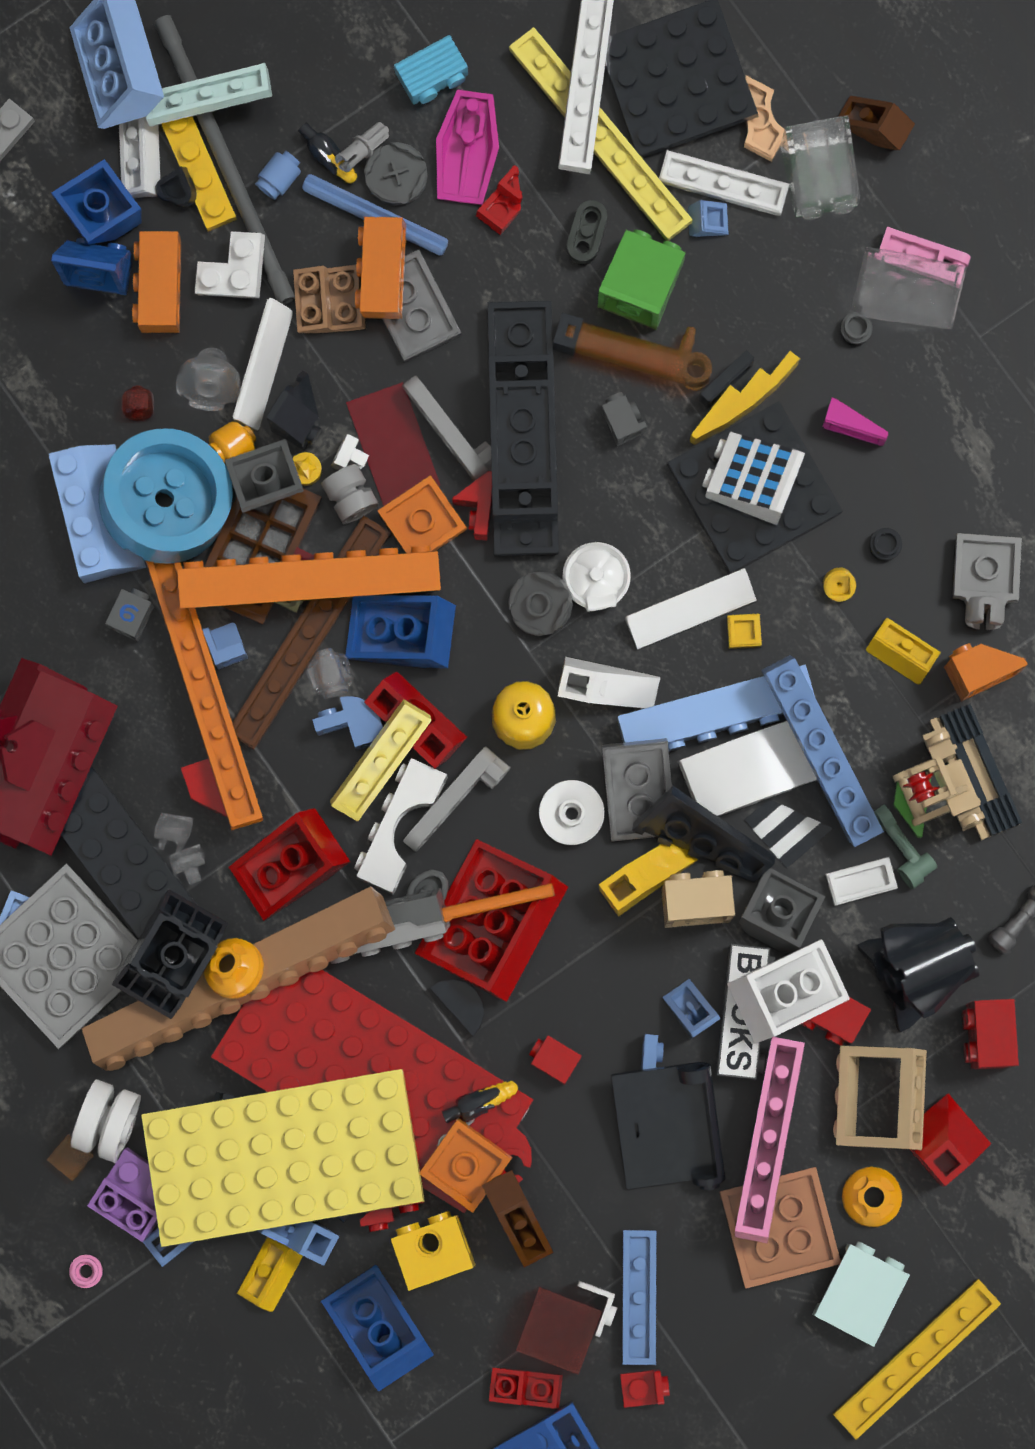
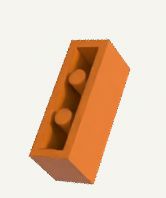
M364 217V226H359L358 244L363 246L362 258H357L356 264L357 277H361V289H356L355 307L360 309V313L364 318L402 319L406 223L402 217Z
M140 231L139 241L134 242V260L139 261V273L133 274V290L138 292V304H133L132 308L133 323H138L141 333H179L181 238L176 231Z

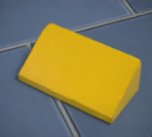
M889 618L885 619L866 648L868 653L918 685L921 684L941 653Z
M267 1237L237 1294L258 1307L273 1312L303 1256L288 1246Z

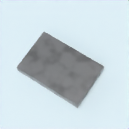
M420 250L406 255L402 319H383L404 363L462 335Z
M667 738L602 745L611 842L656 837L646 832L643 835L632 831L633 823L672 787Z

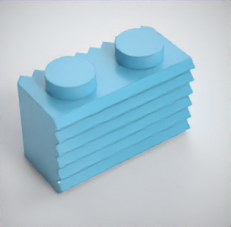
M450 35L394 64L395 74L413 105L419 101L421 104L432 101L437 97V92L447 86L449 89L458 87L466 80L465 77L468 75V66Z

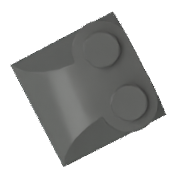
M770 868L762 875L741 916L739 924L749 936L780 952L793 953L800 949L825 896Z

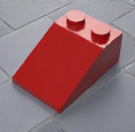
M313 808L294 814L230 865L229 869L262 919L267 920L329 879L351 861L317 810Z

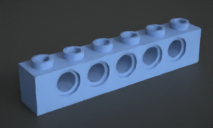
M789 655L762 669L761 671L849 843L856 847L883 833L884 831L796 659Z

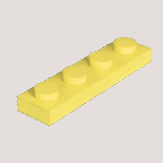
M403 699L330 800L331 806L359 821L432 721L431 716Z

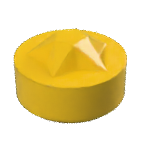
M308 452L299 453L293 457L302 486L315 484L322 474V466L319 459L314 454Z
M834 568L825 575L823 588L830 599L838 602L846 601L855 593L856 581L849 570Z

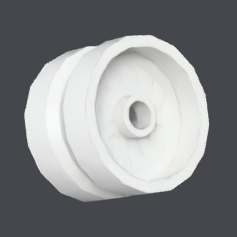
M96 1079L87 1093L77 1118L71 1147L89 1153L99 1140L98 1156L116 1163L132 1133L141 1095L123 1089L113 1102V1085Z

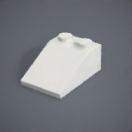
M822 939L727 983L755 1044L775 1037L850 999Z

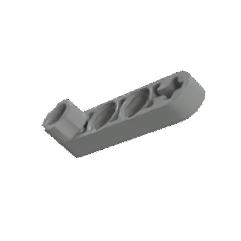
M416 375L402 385L407 395L473 481L477 480L487 471H492L491 446L486 441L473 450Z
M484 747L414 826L403 842L414 852H417L480 780L490 789H493L504 778L511 767L488 747Z

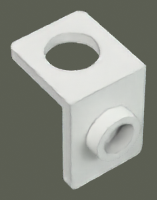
M579 1281L577 1286L608 1297L595 1332V1336L600 1337L604 1324L611 1326L617 1307L612 1306L615 1294Z

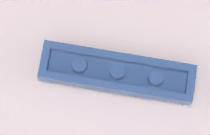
M623 1230V1365H656V1230Z

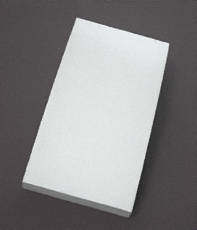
M787 721L678 761L692 799L716 816L756 804L761 800L817 780Z

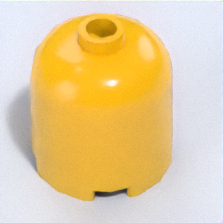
M529 681L515 682L506 686L497 695L493 705L492 726L498 738L507 745L519 750L533 749L543 744L551 735L556 723L555 707L549 693L540 685ZM528 708H530L529 713L526 714V711H525V710H527Z

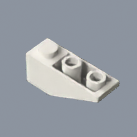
M565 657L558 696L594 704L649 708L655 704L660 677Z

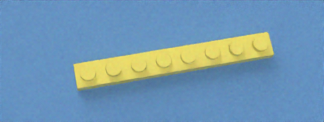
M533 27L509 46V50L565 117L571 71ZM599 107L593 153L666 241H670L688 227L693 219Z

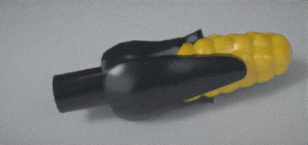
M307 122L303 124L298 132L308 141L307 148L311 155L325 166L332 175L339 176L347 183H354L357 179V173H355L354 169L352 168L349 172H345L338 167L344 160H341L339 163L335 161V156L341 153L334 141L322 132L317 133Z
M513 1081L502 1082L464 1094L456 1100L457 1105L443 1110L442 1114L446 1123L460 1117L464 1121H471L482 1114L488 1113V1110L495 1108L501 1102H505L506 1099H510L512 1095L517 1093L518 1086Z

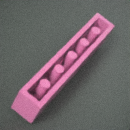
M772 1037L736 1222L735 1237L768 1243L805 1044L803 1042Z

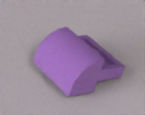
M127 1147L120 1155L109 1175L104 1178L87 1206L141 1242L146 1240L158 1222L149 1162Z

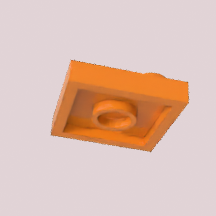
M431 475L377 511L405 553H411V547L430 546L431 552H435L467 530V527Z
M458 1118L422 1168L420 1175L473 1213L486 1195L482 1185L499 1176L513 1157Z

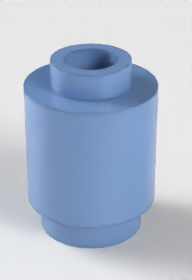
M287 151L283 154L276 152L258 174L259 179L255 185L273 200L279 195L283 196L301 173V170L297 167L300 162Z

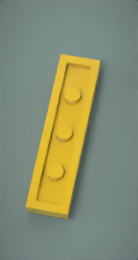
M193 116L162 123L161 125L179 167H187L196 188L197 197L195 204L207 231H212L237 220Z

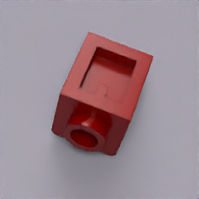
M660 1369L620 1373L624 1408L652 1404L661 1405L664 1404V1396H670L668 1376H661Z

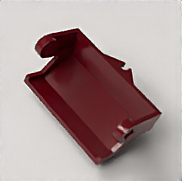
M21 658L0 704V843L17 849L21 842L51 856L118 706L87 691L88 688L39 663Z

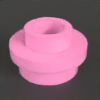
M81 1255L75 1258L69 1268L72 1282L81 1288L95 1286L103 1274L100 1261L92 1255ZM84 1265H89L92 1268V1274L88 1278L81 1275V1268Z

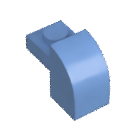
M353 696L340 697L343 707L342 711L337 712L336 708L326 709L318 713L319 718L312 719L318 736L349 727L356 751L368 748L383 728L380 717L364 703L365 700Z
M313 1222L258 1230L261 1234L288 1246L298 1254L323 1266L339 1238L331 1230L319 1223Z

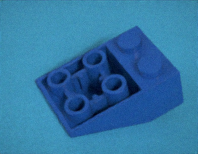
M571 1401L493 1449L600 1448L574 1403Z

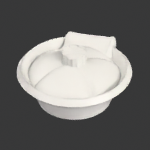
M592 542L578 547L569 555L564 564L562 578L571 592L572 600L585 607L586 611L589 612L616 607L617 602L623 598L629 588L631 573L626 558L618 549L606 543Z

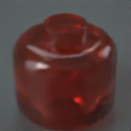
M133 386L131 389L126 390L122 395L123 415L133 421H144L151 418L154 414L153 393L142 386Z

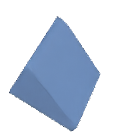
M699 200L688 206V214L693 219L689 225L690 236H722L729 234L727 203Z

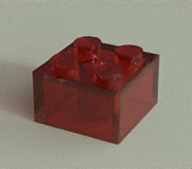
M539 1286L516 1351L579 1375L602 1310Z

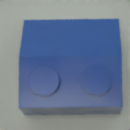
M105 159L51 192L53 198L88 245L116 240L142 223L140 206Z

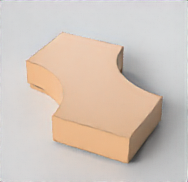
M746 75L745 78L759 117L746 121L747 137L744 148L772 162L787 135V131L776 122L771 111V99L774 90Z

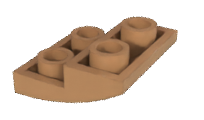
M356 265L334 268L317 266L293 270L298 333H331L366 329L365 318L360 313V309L355 307L356 289H361V277H357Z

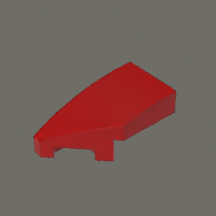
M515 165L501 179L497 189L476 213L477 218L500 235L521 211L523 197L519 186V170Z

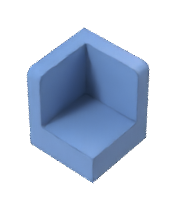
M230 623L211 631L208 627L202 629L218 670L248 659L235 623Z

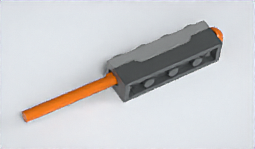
M551 883L445 907L441 888L386 900L385 903L395 930L388 933L386 938L380 942L368 943L357 948L356 953H361L365 957L381 952L380 948L392 945L393 949H401L412 945L413 940L424 938L425 942H431L444 937L443 933H446L449 929V921L451 919L555 896L553 885ZM339 957L331 961L330 963L336 964L344 962L350 959V957Z

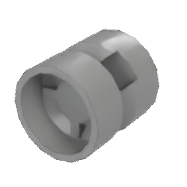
M357 464L340 469L321 483L329 500L337 502L334 509L343 524H348L362 518L363 515L369 514L379 505L371 488H364L366 479Z

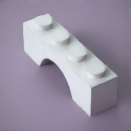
M412 758L408 765L404 763L401 765L395 781L399 782V786L395 794L389 792L381 809L386 814L381 824L375 822L368 837L372 844L367 853L361 852L354 869L359 871L356 876L359 880L394 895L407 867L395 849L394 834L396 827L408 812L421 807H432L435 804L446 783L447 774Z

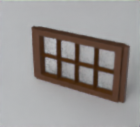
M304 489L303 492L246 512H242L236 497L204 567H217L216 560L236 559V565L249 564V558L268 557L269 563L282 562L281 556L293 555L296 547L300 548L322 497ZM274 602L226 605L221 607L264 625Z

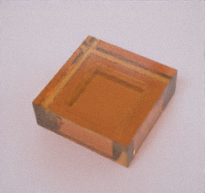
M68 1134L47 1160L70 1180L74 1181L94 1157V1154L72 1148V1136Z

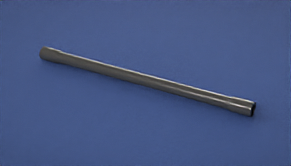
M165 15L154 21L155 28L164 48L171 57L181 82L186 83L198 80L182 46V39L171 15ZM212 111L196 115L249 233H262L265 235L262 265L275 299L283 305L292 302L295 299V294L285 272L280 267Z

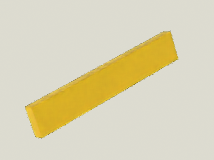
M976 1279L833 1413L835 1418L857 1440L998 1308L1001 1303L979 1279Z

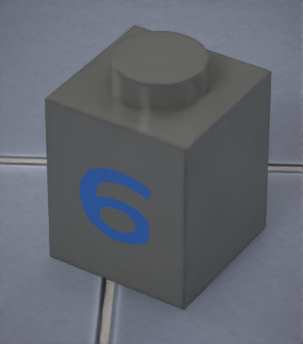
M132 588L131 592L121 589L105 623L106 626L138 642L154 610L153 604L148 601L150 596L135 588Z

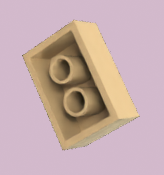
M723 870L704 872L702 878L691 879L690 873L672 874L669 880L663 884L661 890L665 928L730 923L735 916L732 876H724Z

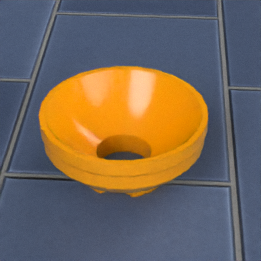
M238 938L223 940L217 944L215 953L204 969L205 979L210 988L224 998L237 999L244 997L257 987L262 978L264 969L263 958L260 951L246 940ZM226 955H233L235 959L233 968L228 972H221L219 969L221 959Z
M864 1167L851 1174L846 1180L842 1191V1203L846 1213L856 1223L867 1227H879L890 1222L898 1214L902 1203V1191L896 1178L888 1171L878 1167ZM870 1187H877L883 1192V1202L877 1207H870L864 1200V1194Z

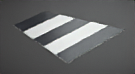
M771 799L765 801L744 819L786 868L790 867L834 829Z

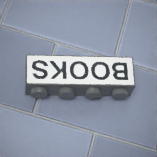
M737 944L729 946L716 1076L757 1080V1074H763L765 1055L759 1054L760 1042L754 1043L727 983L774 962L775 957L770 956V948Z

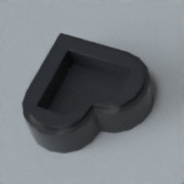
M181 166L162 177L156 184V193L164 201L173 202L177 206L189 207L196 200V188L187 167Z

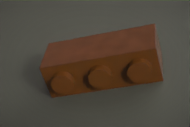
M512 1170L503 1175L496 1176L491 1181L482 1185L524 1267L554 1253Z

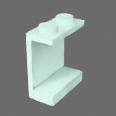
M857 1241L855 1246L847 1243L845 1247L847 1251L821 1303H817L812 1315L874 1347L910 1275L903 1272L904 1264L888 1256L885 1262L874 1257L875 1249Z

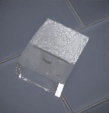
M865 247L851 309L870 319L952 329L967 267L893 250Z

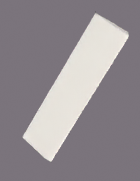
M146 117L119 124L121 182L133 198L158 196L156 193V184L160 180L158 125L150 126Z
M273 298L267 299L233 413V420L240 423L243 427L247 425L251 430L255 431L259 430L293 316L291 309Z
M744 568L628 615L625 621L638 650L749 605L757 600Z

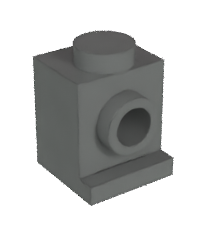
M622 392L605 399L606 404L602 405L601 413L617 446L646 434L647 425L645 421L638 423L641 415L634 401L629 403L626 395H623Z

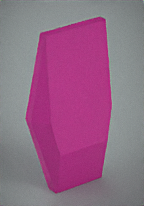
M464 90L456 91L436 138L438 200L483 205L499 151L493 94Z

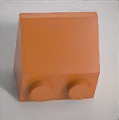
M968 643L953 651V654L949 656V662L944 668L962 702L1020 674L1028 664L1024 658L983 644L972 648L971 644Z

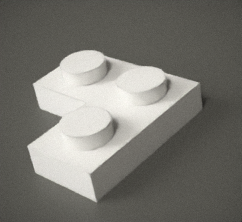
M231 232L228 263L198 262L195 294L259 299L265 235L262 233Z

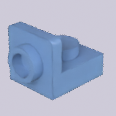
M643 1035L641 1070L656 1068V1062H662L664 1044L658 1042V1035Z

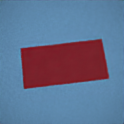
M403 382L346 402L363 451L369 455L367 462L383 506L430 475L436 484L440 486L409 397L402 386Z

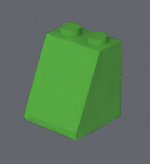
M626 230L599 289L598 308L657 330L684 263L686 252L681 251V247L673 242L664 241L662 244L652 240L651 235L644 231L634 230L631 232Z

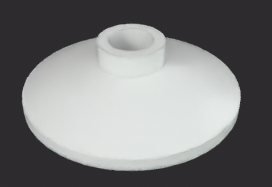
M577 780L562 781L552 786L543 796L539 808L540 822L545 832L553 840L565 845H579L592 839L600 830L604 820V805L597 791L590 785ZM569 808H574L577 810L578 816L576 819L570 820L566 817L565 812Z

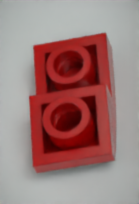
M419 1203L397 1207H399L400 1213L419 1210ZM394 1207L368 1212L360 1219L361 1226L368 1225L369 1232L389 1229L388 1222L395 1221Z
M493 1367L489 1401L558 1409L563 1375Z

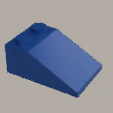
M77 238L76 242L67 240L52 254L51 261L64 285L127 295L133 264V256L130 250H126L127 247L116 243H108L107 247L95 244L88 245L84 238Z
M355 596L352 601L345 658L418 668H448L456 605L439 596Z
M377 1265L321 1300L378 1392L434 1355Z

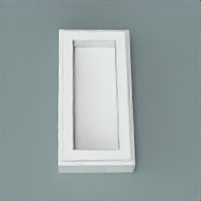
M889 857L826 874L834 906L898 889Z

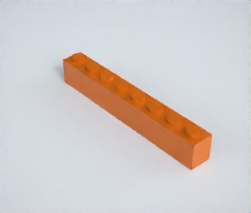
M430 546L411 547V553L398 554V548L379 549V555L366 556V550L346 551L347 558H334L333 552L315 553L314 560L301 561V554L281 556L282 562L269 563L268 557L249 558V564L236 565V559L216 560L217 567H204L203 561L184 562V569H177L180 609L440 591L438 551L431 552Z

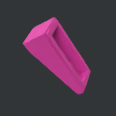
M832 397L822 427L884 446L889 432Z

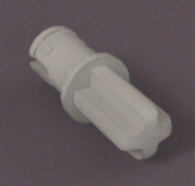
M377 122L361 136H355L352 144L335 156L336 163L344 160L338 167L345 172H349L363 158L371 157L373 150L389 137L388 127L384 126L381 122Z

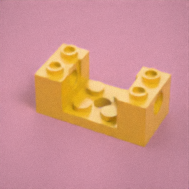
M450 1211L428 1218L430 1225L420 1228L419 1223L416 1222L396 1229L397 1237L391 1238L408 1291L469 1270L476 1265L459 1215L451 1217ZM426 1233L434 1234L438 1238L439 1246L436 1251H429L424 1247L423 1237Z

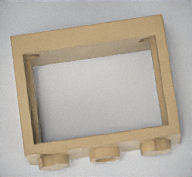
M840 1046V1053L836 1061L839 1072V1086L835 1091V1102L838 1108L837 1119L833 1126L836 1145L922 1150L927 1050ZM859 1057L901 1059L897 1138L856 1136Z

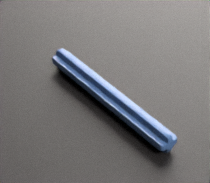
M309 174L303 183L302 188L305 192L363 220L364 217H400L312 174ZM403 218L406 223V240L439 256L443 255L448 246L447 238Z

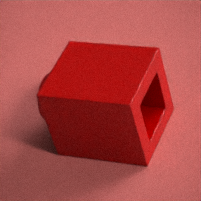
M549 1035L545 1041L539 1038L529 1054L534 1058L531 1065L564 1085L582 1057Z

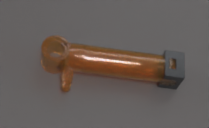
M562 312L553 341V350L572 356L577 353L681 383L690 390L703 389L709 383L712 373V363L707 355L701 352L691 353L696 329L691 326L686 328L678 350L584 323L583 318ZM692 365H698L702 367L704 374L698 378L692 377L688 374L687 368Z

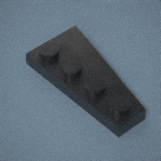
M674 786L633 823V832L640 835L646 832L658 837L657 842L669 847L671 844L688 850L687 855L697 859L708 858L716 862V867L751 882L758 880L775 864V855Z

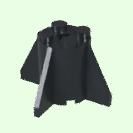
M951 917L938 923L890 924L880 929L882 938L869 939L857 945L858 950L875 967L879 981L885 979L890 988L884 992L893 1004L896 1028L899 1032L912 1027L921 1017L926 1018L935 1014L960 985L979 977V969L972 953L976 952L974 941L969 934L962 935L956 922Z

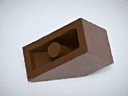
M851 95L835 121L840 127L878 147L898 151L901 150L915 125L895 103Z

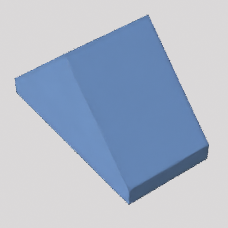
M690 979L663 996L664 1001L691 1039L720 1019L719 1015Z

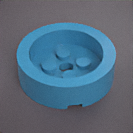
M153 429L131 437L115 451L100 484L98 503L101 518L108 533L124 550L127 548L131 552L143 557V560L149 562L178 563L199 555L215 541L229 515L233 489L225 463L209 444L197 436L181 430ZM159 492L167 494L173 499L172 505L169 507L159 506L155 501V496Z

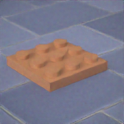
M816 1167L780 1176L768 1243L735 1237L743 1186L719 1191L745 1289L832 1267L841 1263Z

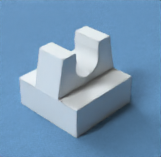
M347 434L343 438L330 467L339 471L347 467V465L357 464L361 470L365 466L369 455L355 448L359 439Z

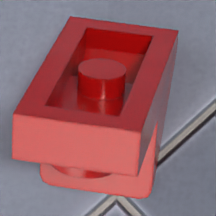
M487 471L452 498L453 505L477 508V511H470L469 530H474V539L487 541L492 505V471Z

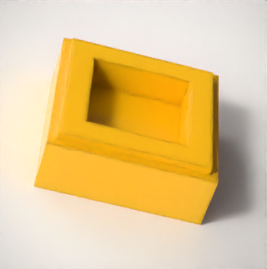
M760 614L727 615L729 649L762 646Z

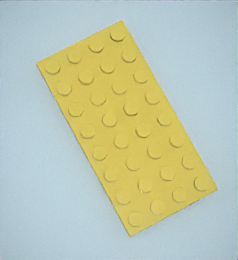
M403 1069L141 1114L161 1247L425 1202Z

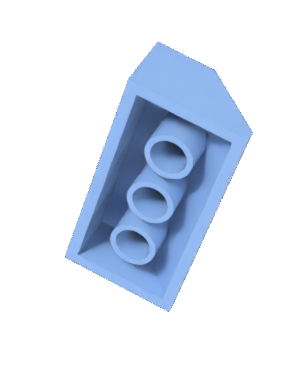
M93 0L69 28L98 128L105 129L146 117L164 98V94L136 1Z
M115 444L76 446L49 453L78 575L83 583L146 568L143 557L131 552L127 548L124 550L108 533L101 518L98 503L99 488L107 465L117 450Z

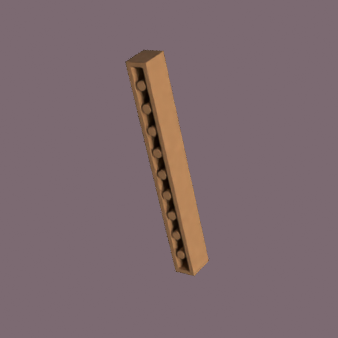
M370 886L254 943L253 945L262 955L264 969L257 987L244 997L229 999L218 995L208 985L203 971L189 997L185 998L180 1009L172 1019L138 1000L81 1028L92 1062L106 1071L120 1069L126 1064V1061L136 1056H146L152 1053L155 1047L165 1042L177 1041L183 1037V1033L191 1029L206 1027L212 1022V1019L222 1014L234 1013L241 1008V1005L251 1000L263 999L270 994L271 990L279 986L294 984L299 980L300 976L310 971H320L326 968L329 962L339 957L351 956L357 952V948L365 944L382 941L388 933L395 930L383 896ZM230 955L220 961L219 969L221 972H228L233 968L235 964L234 956Z

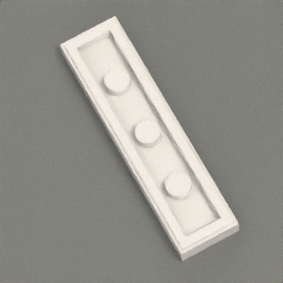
M668 150L659 176L660 181L664 185L776 216H781L789 184Z

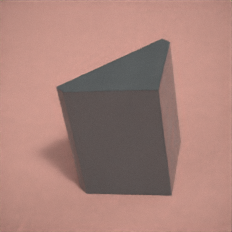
M286 439L225 460L242 512L304 491Z

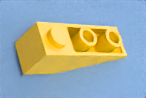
M660 844L601 882L599 890L619 917L660 888L665 881L669 880L670 875L681 873L698 861V859L687 855L688 850L671 844L669 847Z

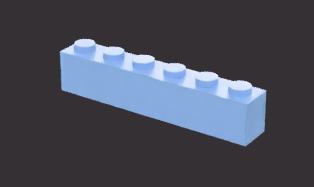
M806 664L799 666L813 692ZM762 676L623 714L617 717V722L623 743L667 738L668 750L674 751L685 747V741L697 738L698 743L716 739V733L728 730L729 734H736L748 730L747 724L760 721V725L764 726L778 722V716L783 715V712L765 677Z

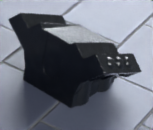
M168 889L161 898L155 912L149 918L137 943L128 953L112 985L172 1019L180 1009L185 998L189 997L215 953L217 944L222 938L228 922Z

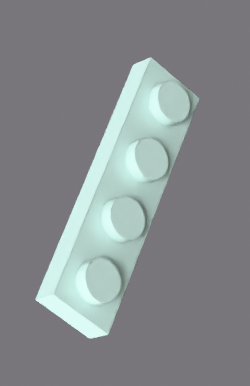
M265 63L162 88L164 98L146 116V120L150 126L272 97L268 68Z

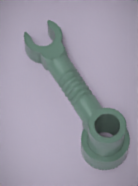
M882 805L874 813L882 829L888 833L908 860L897 870L905 884L913 890L924 882V877L937 869V864L927 852L921 856L910 841H908V838L902 833L886 805Z

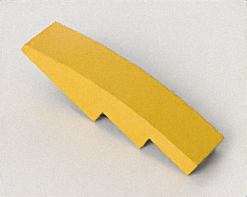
M789 351L771 375L759 368L741 393L730 385L693 431L690 442L696 445L724 431L752 412L777 390L798 366L800 358Z

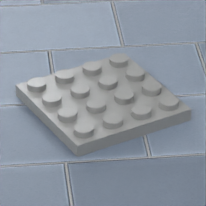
M65 864L0 925V986L52 1043L60 1049L122 992L113 986L112 983L138 939L68 864Z

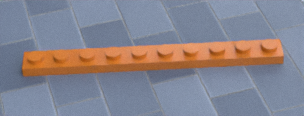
M145 560L230 828L235 830L263 821V816L196 609H180L177 569H183L181 562L164 564Z

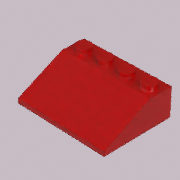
M476 839L447 892L446 899L444 900L445 907L551 883L555 896L451 919L449 921L450 927L446 933H443V938L431 942H425L423 938L415 954L507 1002L568 886L553 875Z

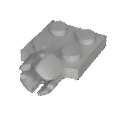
M957 533L955 539L953 599H960L965 602V622L967 626L980 630V623H983L984 614H986L985 630L998 629L1004 622L1005 605L1008 603H1018L1022 538Z

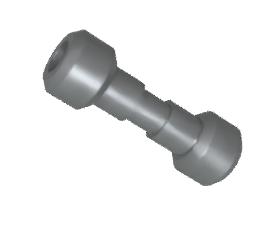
M1035 884L1027 892L1029 899L1021 906V910L1017 915L1011 918L1004 927H996L988 936L989 943L1002 954H1009L1016 946L1015 938L1024 929V925L1035 917Z

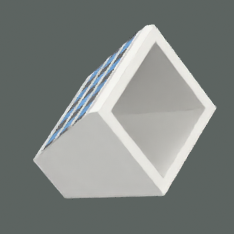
M730 432L727 441L720 439L714 457L719 458L715 470L709 468L702 484L703 487L707 488L705 497L777 525L805 453Z

